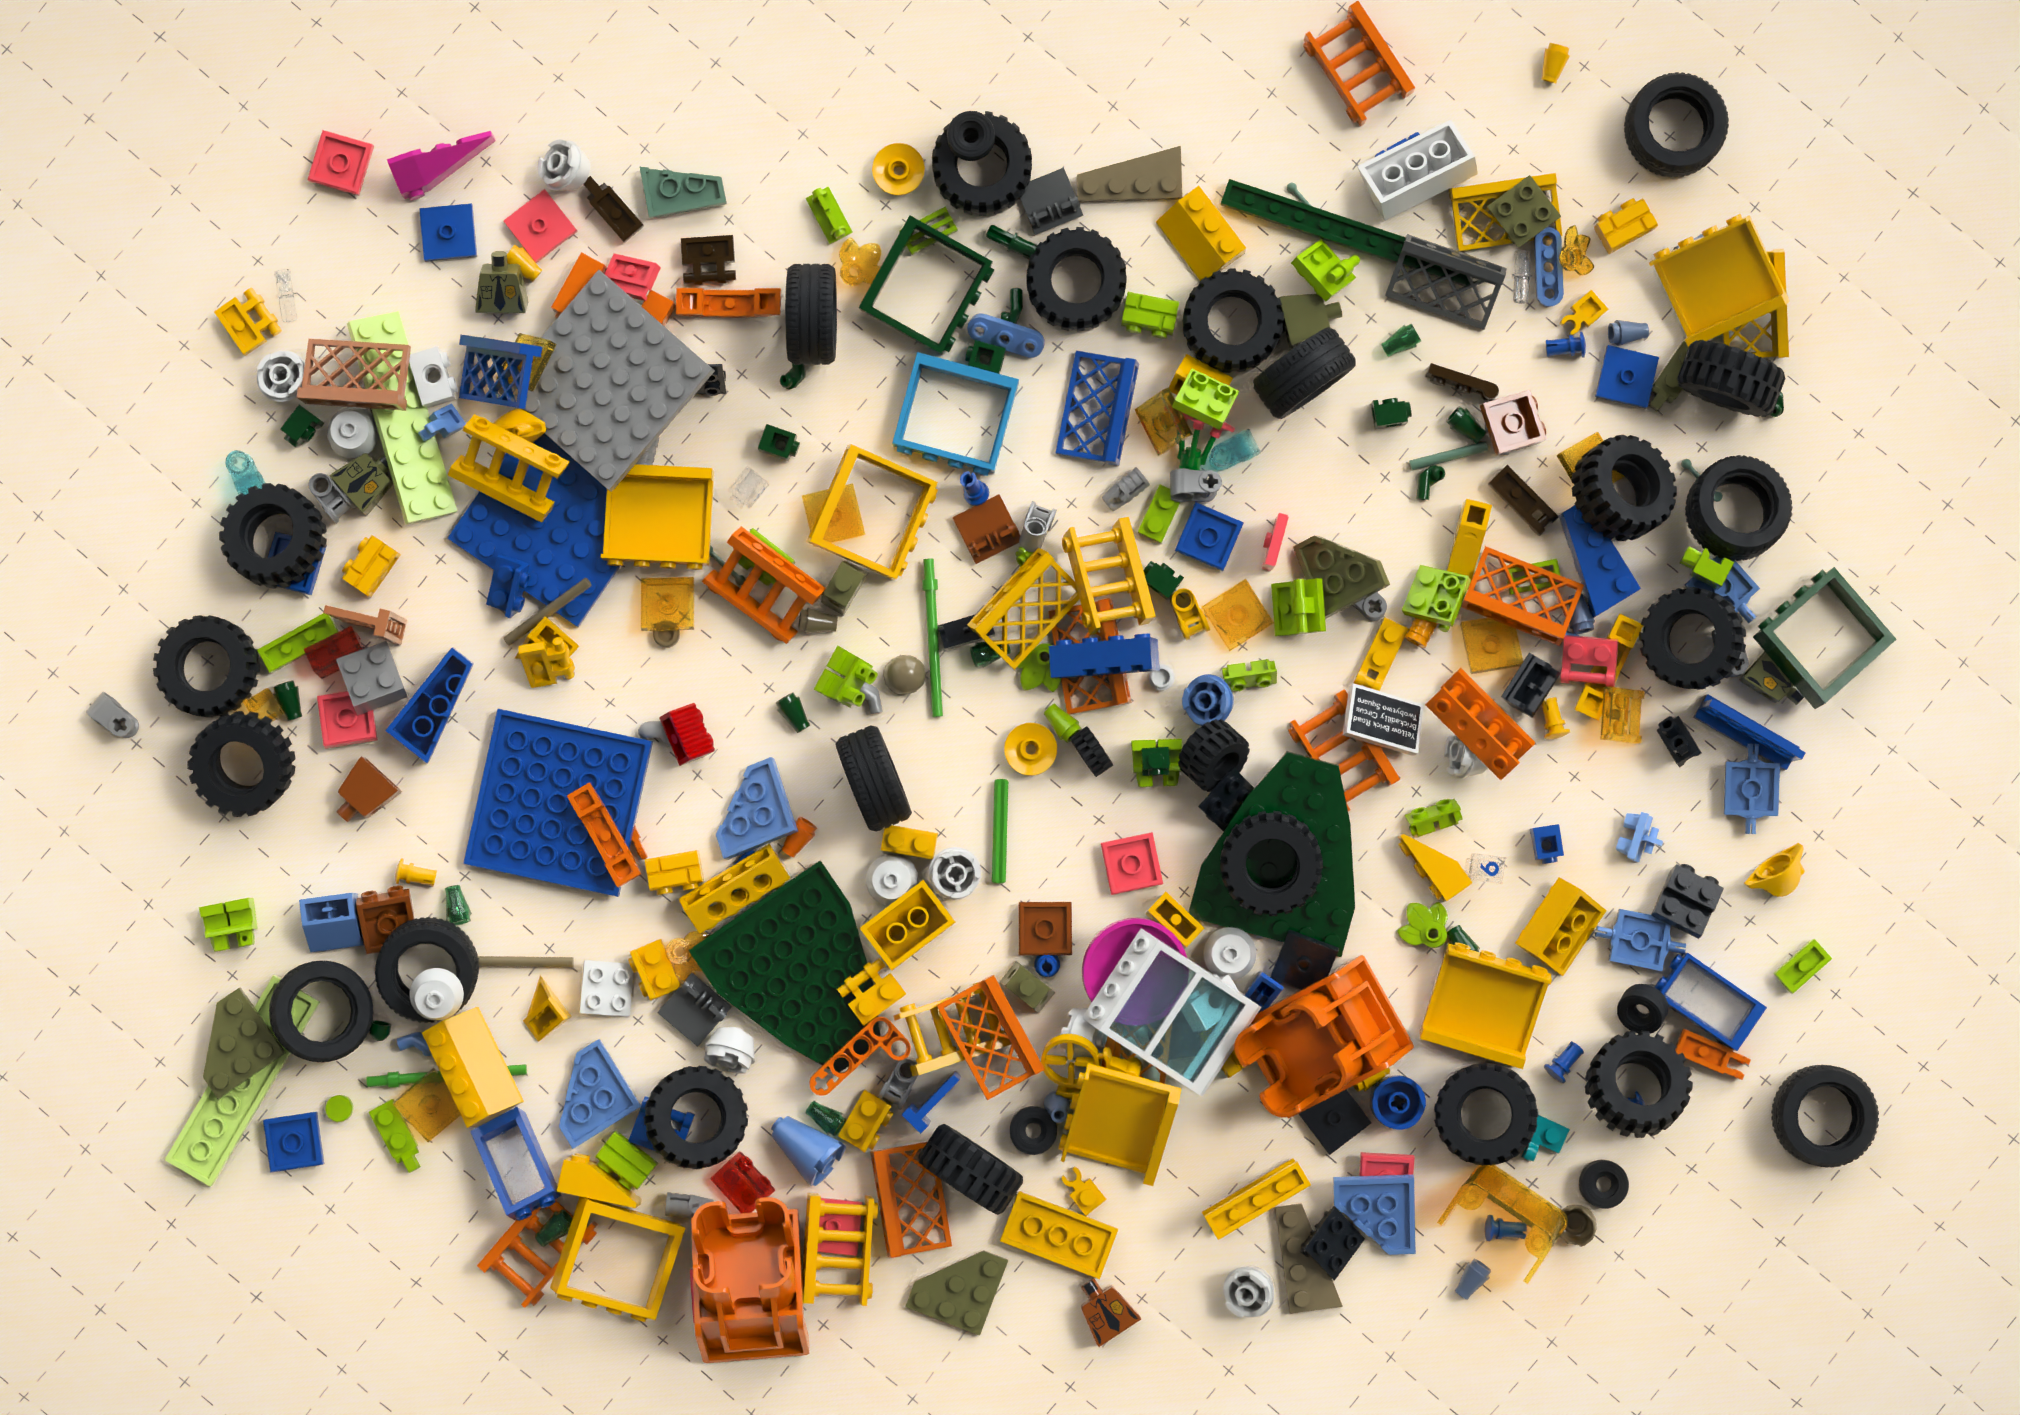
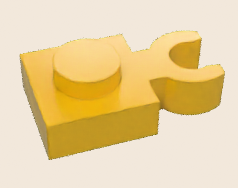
M1590 290L1570 308L1575 314L1565 316L1560 321V325L1562 326L1568 321L1572 322L1574 329L1569 335H1575L1579 331L1582 322L1588 328L1608 308Z
M1074 1166L1072 1168L1076 1173L1074 1181L1067 1180L1064 1175L1061 1178L1066 1186L1075 1189L1069 1196L1087 1216L1107 1199L1090 1178L1083 1182L1080 1170Z

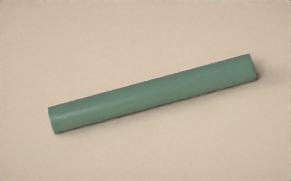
M1486 441L1409 460L1410 469L1413 471L1487 452L1488 446Z

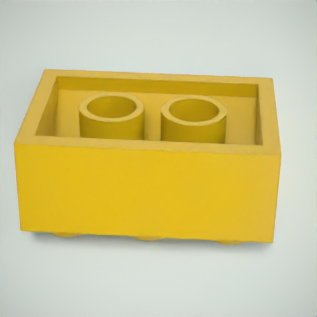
M1197 186L1178 200L1156 221L1157 225L1200 281L1205 277L1212 276L1213 272L1222 271L1245 254V245L1200 186Z
M1558 877L1525 929L1520 933L1515 944L1559 975L1564 976L1607 910L1583 890Z
M922 880L860 927V930L892 971L956 922L926 882Z

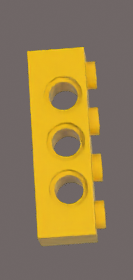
M769 843L682 896L679 900L685 913L700 934L705 930L714 928L718 922L728 916L737 914L741 908L751 902L758 901L769 891L781 887L791 878ZM762 875L760 878L755 879L756 876ZM740 888L737 892L732 893L733 890ZM717 902L716 905L710 906L712 903Z

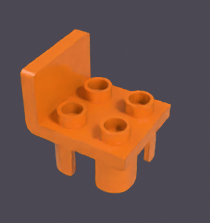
M1363 955L1347 962L1329 976L1258 1012L1249 1027L1237 1036L1234 1044L1235 1054L1240 1064L1246 1067L1257 1061L1270 1085L1259 1094L1264 1107L1271 1114L1277 1117H1288V1119L1387 1069L1414 1048L1413 1042Z
M764 1197L755 1200L757 1212L728 1214L726 1203L716 1201L700 1206L693 1217H691L694 1325L696 1340L704 1363L802 1356L810 1353L809 1335L803 1310L798 1209L788 1210L782 1201L772 1197Z

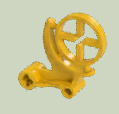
M1062 1034L1052 1038L1045 1045L1041 1057L1045 1075L1051 1081L1058 1084L1055 1094L1068 1099H1072L1074 1093L1079 1094L1080 1089L1076 1088L1078 1079H1075L1074 1065L1087 1067V1064L1090 1063L1100 1066L1101 1059H1105L1106 1068L1137 1077L1140 1076L1142 1062L1136 1057L1126 1060L1112 1056L1109 1047H1105L1103 1053H1099L1091 1041L1076 1034ZM1067 1043V1057L1047 1055L1048 1051L1054 1046ZM1074 1044L1087 1049L1093 1058L1076 1057L1075 1063H1069L1068 1078L1058 1075L1049 1066V1064L1066 1065L1067 1058L1072 1060Z

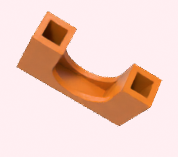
M581 252L551 306L553 311L556 312V318L560 316L598 270L605 274L607 268L603 263ZM651 290L642 307L665 326L676 305L672 300Z

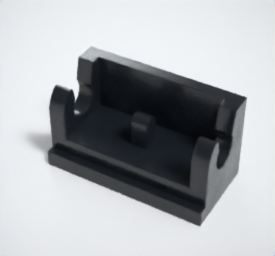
M975 615L938 625L945 651L983 640L967 626ZM994 628L986 634L989 638L995 637Z
M1529 652L1501 697L1511 707L1533 718L1561 673L1552 668V665Z

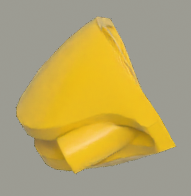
M513 409L493 423L531 443L546 432L545 422L523 409Z
M1797 843L1768 858L1755 869L1744 884L1751 889H1763L1777 897L1789 895L1796 889L1801 875L1805 872L1800 863L1804 850L1803 845Z

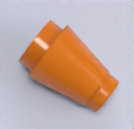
M800 816L795 821L798 832L788 835L781 848L782 851L791 857H795L815 836L814 832L817 829L813 823Z

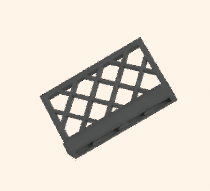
M1407 234L1385 296L1485 330L1499 290L1505 279L1507 268ZM1405 255L1416 258L1420 267L1407 272L1403 265ZM1433 265L1442 267L1445 275L1432 281L1427 268ZM1400 269H1401L1402 272H1403V275L1398 276V274H1399V272H1400ZM1423 271L1428 283L1415 288L1409 276ZM1460 273L1466 275L1470 284L1457 289L1451 277ZM1406 278L1411 291L1404 294L1393 291L1395 283ZM1448 279L1453 292L1440 297L1434 285ZM1484 282L1495 285L1492 294L1483 298L1476 287ZM1431 287L1436 299L1428 303L1421 301L1418 292ZM1473 288L1478 300L1464 305L1459 293ZM1456 296L1461 308L1454 311L1447 310L1442 301ZM1489 300L1488 306L1486 307L1484 302ZM1481 304L1485 313L1482 321L1471 318L1467 310Z

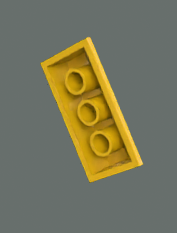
M479 1007L447 1018L422 1032L467 1128L479 1127L524 1102Z

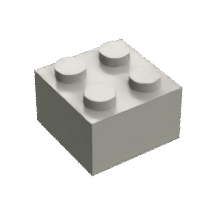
M387 641L336 659L357 716L407 698Z

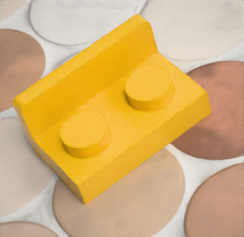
M662 939L630 951L632 957L628 958L632 971L634 973L638 972L642 982L638 984L644 997L649 996L650 1000H654L677 990L681 986Z
M864 1090L838 1137L861 1149L864 1153L867 1148L873 1150L880 1138L876 1134L881 1125L886 1127L893 1115L889 1111L892 1105Z

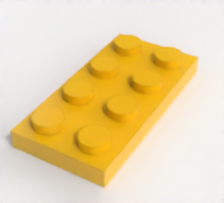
M1018 1191L1000 1242L1100 1279L1118 1228Z

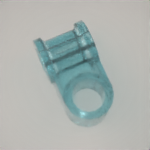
M1246 429L1214 446L1209 455V463L1213 469L1224 471L1256 457L1261 451L1250 429ZM1218 452L1221 455H1227L1224 463L1221 459L1216 460Z
M235 450L227 455L225 464L238 494H248V488L253 486L262 489V484L266 482L249 454ZM238 457L241 459H245V461L242 463L243 468L235 466V464L238 463Z

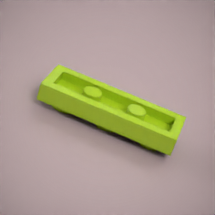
M323 613L257 649L269 673H273L341 636L331 616Z

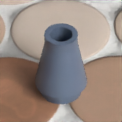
M1615 320L1614 323H1609L1608 325L1609 342L1617 346L1645 339L1649 336L1647 323Z
M1582 593L1569 623V628L1573 629L1574 634H1583L1594 630L1593 624L1595 620ZM1574 595L1569 596L1568 600L1574 598Z
M1052 1091L1045 1097L1043 1105L1052 1120L1061 1123L1067 1118L1070 1100L1056 1095V1091Z
M1474 1258L1471 1263H1467L1455 1292L1468 1300L1477 1289L1490 1279L1491 1269Z

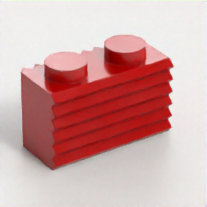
M695 703L669 711L659 717L679 766L703 758L715 751L713 738L707 732V728L704 727L703 714L696 708Z

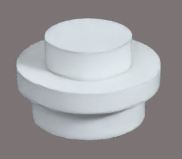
M1159 664L1160 671L1149 672L1148 680L1154 689L1164 691L1173 685L1175 675L1169 666Z

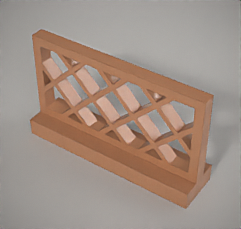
M308 338L302 388L298 387L296 398L305 404L406 411L407 400L404 396L411 346L405 344ZM315 346H324L330 353L318 362L314 357ZM344 348H350L354 355L343 364L337 357V354ZM370 349L376 350L380 356L370 365H367L361 356ZM394 351H403L401 361L393 367L387 360V357ZM334 357L340 367L331 375H328L322 367ZM359 359L365 369L353 377L347 368ZM384 361L391 370L379 379L372 370ZM320 370L326 379L319 385H310L311 376ZM345 371L351 380L345 386L337 387L333 380ZM370 373L376 382L368 389H363L358 382ZM395 374L399 380L397 391L387 390L383 383Z
M327 605L324 607V614L342 622L375 629L373 635L394 644H402L407 619L392 611L380 608L378 617H373Z

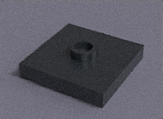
M1289 929L1270 978L1302 990L1329 975L1339 948Z
M1347 1089L1299 1113V1116L1329 1155L1372 1123Z

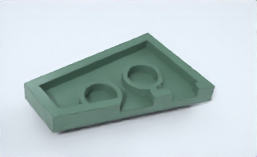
M639 166L650 219L727 204L723 180L720 176L673 172V170H657Z

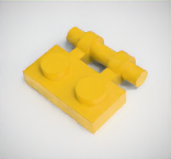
M249 288L244 292L248 301L243 305L238 298L234 297L214 311L245 356L267 342L261 332L268 329L273 336H276L282 331L277 324L278 319L274 314L269 313L264 305V299L261 295H257L253 288ZM252 310H255L262 319L256 324L248 314Z
M561 637L553 639L554 646L551 648L546 647L545 641L518 646L519 656L531 688L557 684V676L564 675L565 679L568 680L575 676L573 660L568 656L570 652L568 645L563 642ZM559 660L558 663L552 664V661Z
M880 958L872 964L868 962L863 966L864 969L853 978L849 976L844 980L845 983L837 989L842 997H845L850 992L854 994L856 998L848 1006L863 1026L906 995L891 973L884 978L880 977L878 972L886 966ZM872 978L875 984L862 993L858 986Z

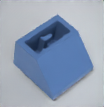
M351 892L299 900L302 927L310 952L364 945L356 906L357 893Z

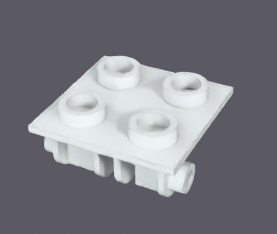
M584 960L579 1013L630 1017L634 977L630 964Z

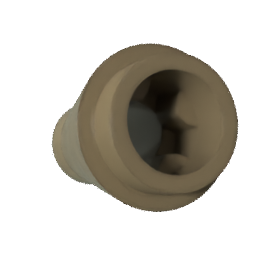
M807 608V610L802 609L799 615L798 630L804 631L805 634L827 631L836 632L838 616H832L811 608Z

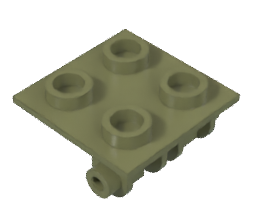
M1530 175L1487 206L1507 232L1509 240L1513 244L1515 243L1518 248L1561 217Z

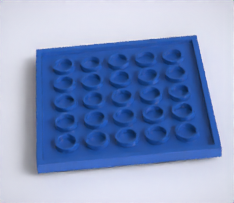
M544 433L533 444L559 455L561 458L569 461V464L558 479L552 477L546 498L555 503L553 509L543 522L479 491L447 539L493 570L497 556L500 554L529 563L528 573L531 577L524 591L546 606L582 579L587 578L592 586L556 612L579 628L620 568V566L607 565V561L601 558L604 546L607 488ZM506 453L499 474L513 480L520 459ZM529 464L522 485L536 492L543 471Z
M497 709L463 864L619 897L621 887L617 888L605 866L606 863L582 820L577 816L567 795L590 782L630 850L653 741Z

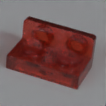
M741 1151L710 1178L740 1213H752L756 1209V1199L769 1197L775 1191L770 1180L763 1176L753 1165L752 1160Z

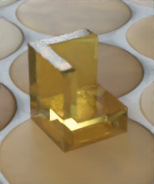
M269 688L242 701L249 712L259 714V719L267 716L273 722L284 715L283 710Z

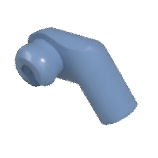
M415 1032L396 1039L400 1051L415 1047L422 1051L424 1056H432L422 1032Z

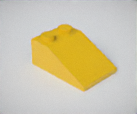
M575 1153L563 1160L557 1192L637 1208L641 1205L642 1199L623 1186L613 1175L601 1169L597 1162L590 1161V1156Z

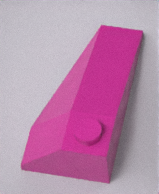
M487 131L460 138L456 141V145L453 146L440 143L436 144L430 152H421V149H417L389 158L387 162L401 195L405 199L416 200L425 196V192L432 190L496 140L493 133Z

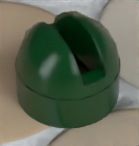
M373 1020L369 1031L370 1036L376 1041L385 1040L390 1035L392 1024Z

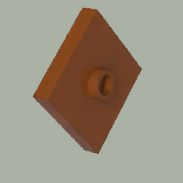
M1019 902V956L1072 955V902Z

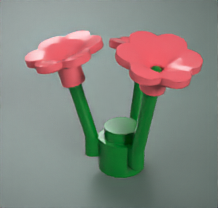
M1172 405L1166 406V410H1172L1177 413V422H1179V451L1177 459L1180 460L1179 468L1200 470V466L1206 464L1207 456L1216 438L1219 439L1222 431L1234 432L1235 430L1233 426L1226 422L1223 423L1220 430L1213 427L1210 432L1211 437L1201 454V450L1197 448L1200 430H1203L1205 423L1172 408ZM1187 419H1190L1194 422V434L1191 447H1186L1185 450V422H1187Z

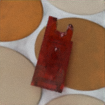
M349 626L305 648L304 651L314 673L323 679L340 671L336 659L365 648L360 642L361 638L352 626Z

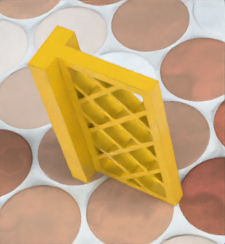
M1556 173L1531 176L1542 191L1550 190L1551 203L1559 212ZM1526 177L1448 189L1452 204L1458 251L1512 243L1509 238L1505 239L1508 235L1506 231L1499 240L1495 241L1486 235V232L1494 222L1501 228L1503 227L1495 217L1482 209L1488 199H1498ZM1483 200L1479 206L1473 201ZM1468 202L1476 208L1468 221L1459 215L1458 203ZM1479 211L1491 219L1483 231H1480L1471 224V221ZM1559 218L1554 222L1555 229L1563 236L1561 219ZM1460 220L1465 223V225L1462 227V229H1461ZM1468 226L1480 234L1473 244L1463 245L1462 233ZM1483 237L1488 240V242L1479 243Z
M1784 249L1767 251L1786 292ZM1787 305L1770 312L1771 320L1764 328L1756 321H1750L1761 330L1751 342L1739 333L1747 325L1745 323L1737 330L1735 328L1732 329L1734 333L1730 338L1729 331L1723 333L1724 344L1729 346V343L1737 335L1748 344L1743 351L1747 352L1752 348L1756 352L1750 353L1762 358L1789 357ZM1770 326L1772 335L1766 331ZM1764 333L1772 340V351H1760L1753 344Z
M1037 548L967 624L973 632L977 633L1014 670L1080 599L1075 581L1053 560L1054 558L1047 551L1041 548ZM1051 566L1056 571V582L1043 583V573ZM1056 586L1055 600L1043 601V587ZM1061 586H1071L1076 591L1069 600H1061ZM1030 587H1038V601L1025 602V592ZM1043 605H1055V615L1051 619H1043ZM1025 606H1038V620H1025ZM1011 607H1020V621H1007V612ZM1038 624L1036 636L1025 639V625ZM1020 625V639L1007 640V626ZM994 626H1002V640H991L986 634ZM1020 643V653L1011 660L1007 656V644ZM1002 644V650L997 645Z

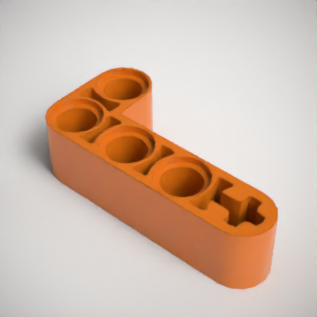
M881 1016L875 1017L810 1077V1088L816 1095H827L878 1047H881L894 1060H904L911 1051L909 1041L890 1020ZM878 1021H884L888 1025V1031L883 1036H877L873 1032V1026ZM858 1039H864L868 1043V1050L864 1054H857L853 1050V1045ZM895 1041H903L906 1045V1051L901 1056L894 1055L891 1051L892 1044ZM840 1057L846 1058L849 1063L848 1069L842 1073L835 1071L833 1066L834 1061ZM829 1067L832 1074L839 1078L834 1082L831 1077L826 1082L827 1089L819 1088L817 1090L815 1088L817 1084L815 1079L818 1076L821 1079L827 1076L828 1073L824 1069Z

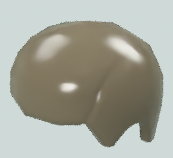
M900 655L894 657L885 665L883 677L885 685L893 693L906 695L916 692L923 686L926 672L923 663L916 657Z
M1582 1205L1566 1206L1559 1212L1555 1223L1557 1233L1567 1244L1579 1245L1580 1247L1592 1241L1597 1230L1595 1216L1592 1211Z

